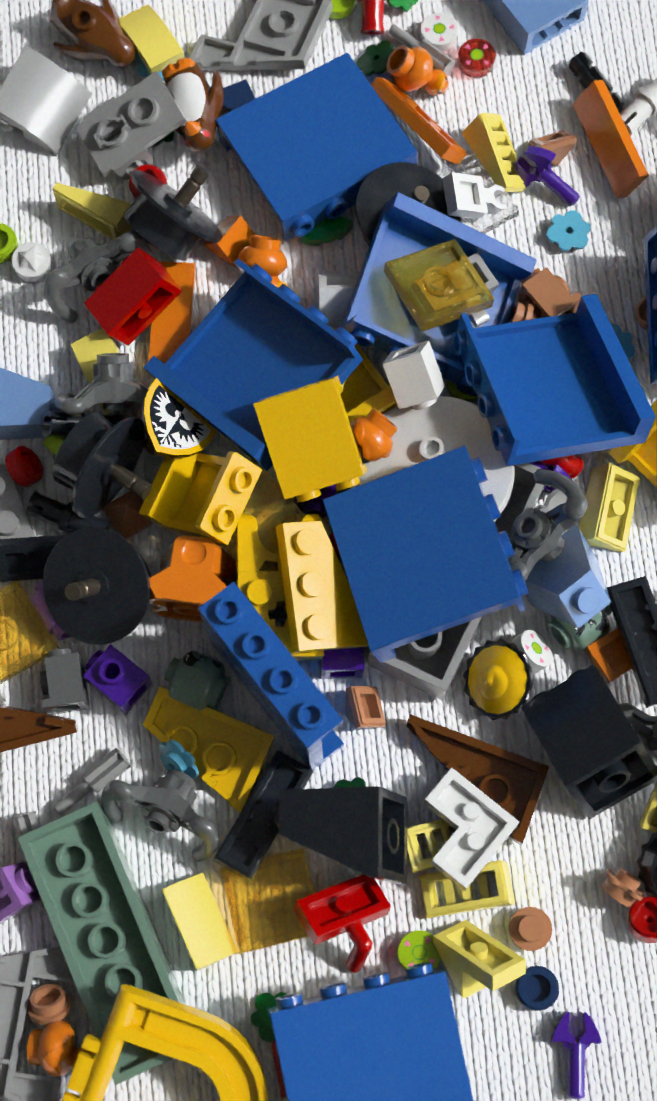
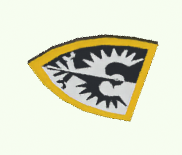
M157 378L154 379L142 401V420L147 436L143 442L145 449L152 455L172 458L189 457L201 452L211 442L217 430Z

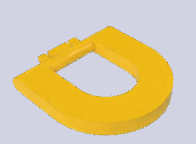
M123 984L118 992L102 1038L94 1037L92 1034H86L81 1048L94 1052L95 1055L82 1051L79 1052L67 1084L68 1089L79 1092L80 1095L65 1091L62 1101H103L124 1041L200 1068L214 1082L220 1096V1101H268V1089L265 1073L255 1050L247 1039L228 1022L203 1010Z

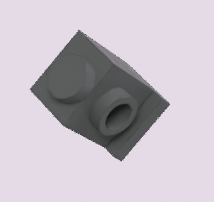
M56 649L47 652V657L44 658L46 670L39 673L43 696L49 695V699L41 700L42 709L51 715L90 709L87 681L83 677L85 666L79 653H72L71 649Z

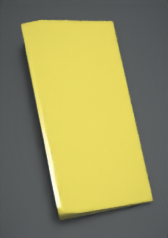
M611 463L593 467L590 471L585 495L588 500V507L580 519L579 529L590 546L622 553L626 552L640 477Z
M204 873L197 874L162 889L198 971L238 952Z

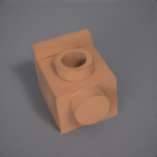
M547 267L542 271L540 268L534 269L532 274L522 280L518 301L522 304L524 302L533 304V313L537 315V319L576 313L581 299L580 293L576 292L571 296L570 289L564 279L558 275L554 276Z

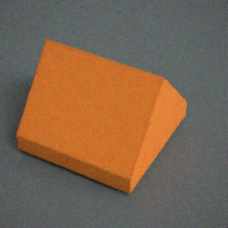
M241 215L226 216L218 228L223 238L219 243L208 240L204 243V247L233 267L236 266L234 262L238 259L239 252L249 245L250 235H256Z

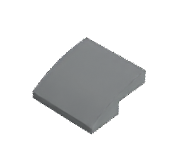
M25 46L0 87V119L22 130L23 138L57 155L91 98L92 92L60 66L32 48Z

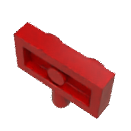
M362 874L297 900L293 910L313 945L347 932L354 945L345 965L350 972L357 973L362 969L373 946L372 940L363 925L388 915L392 906L376 880Z

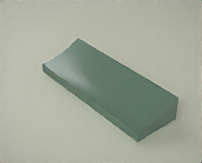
M96 801L17 837L97 1038L101 1039L118 992L123 984L186 1005L112 823L104 813L102 804ZM124 1041L112 1074L114 1084L118 1085L175 1058Z

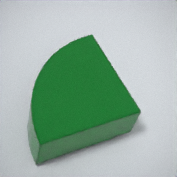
M342 216L336 219L327 218L315 224L308 234L302 236V243L310 246H321V244L333 242L337 239L341 240L352 230L353 221Z

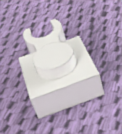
M451 172L442 178L448 215L479 219L486 214L496 215L507 208L506 204H499L494 198L505 191L504 188L499 185L484 188L481 176Z

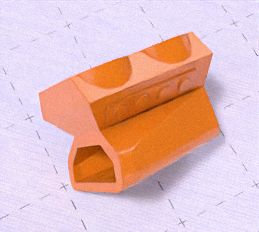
M188 535L178 536L161 558V572L149 578V604L153 605L152 613L167 619L203 623L198 608L232 582L236 583V560L210 538Z

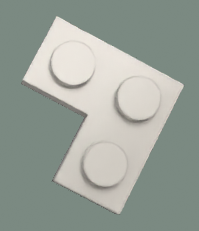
M451 767L424 801L428 808L456 830L430 864L465 892L517 827L519 821Z

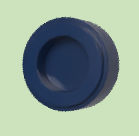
M531 966L526 968V973L515 980V996L519 1003L529 1010H545L556 1002L559 995V982L554 973L548 968Z

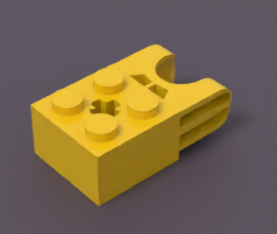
M242 514L236 526V585L295 660H320L324 656V650L292 653L288 619L285 620L282 627L275 625L276 619L269 620L268 613H273L276 607L284 608V612H287L280 555L270 552L261 543L258 536L257 519L251 514ZM307 514L302 519V522L321 521L318 514Z

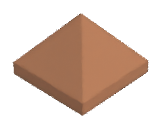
M560 130L531 139L528 144L529 146L541 147L555 153L556 156L551 163L558 166L577 143L576 136Z
M132 490L108 503L103 509L114 529L120 531V535L126 539L154 524V522L139 514L144 500L133 493Z
M350 686L346 688L345 716L355 728L386 727L376 686Z

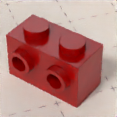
M137 247L103 283L97 286L94 293L84 304L107 335L129 346L182 290L159 260Z

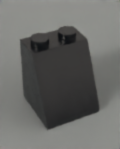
M595 664L586 669L575 671L566 681L549 691L538 693L530 702L522 706L524 714L563 785L589 819L657 781V766Z
M380 786L279 790V802L276 803L274 810V819L276 826L279 828V835L370 878L399 885L407 884L406 796Z

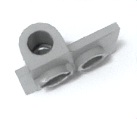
M155 71L118 98L113 96L83 117L84 121L75 128L104 177L115 172L120 178L129 180L131 173L139 167L136 161L145 160L143 165L153 164V158L148 148L183 125L187 120L159 73Z

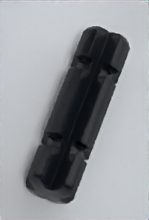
M582 51L574 55L570 59L569 69L575 77H581L579 82L586 89L594 80H604L620 113L623 110L624 101L617 92H611L614 88L598 67L591 66L593 61L588 54Z

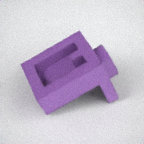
M24 861L0 868V924H2L26 906L42 900L31 871Z

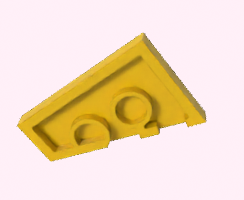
M291 522L276 526L292 653L369 646L351 587L322 522Z
M160 686L143 723V726L161 742L167 743L169 740H175L183 746L185 751L191 753L195 758L194 764L199 770L201 779L212 789H215L239 813L252 794L276 737L210 707H206L201 711L172 699L168 689Z

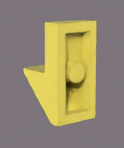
M467 920L433 936V944L462 998H467L486 987L491 991H495L526 973L525 958Z

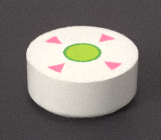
M438 12L428 15L421 25V41L427 40L442 52L449 50L457 40V22L446 13Z
M525 630L513 639L512 643H515L518 649L526 654L533 673L540 672L552 662L550 646L536 631Z

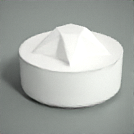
M26 242L20 245L12 256V264L16 274L26 282L35 283L44 280L53 267L48 249L38 242Z

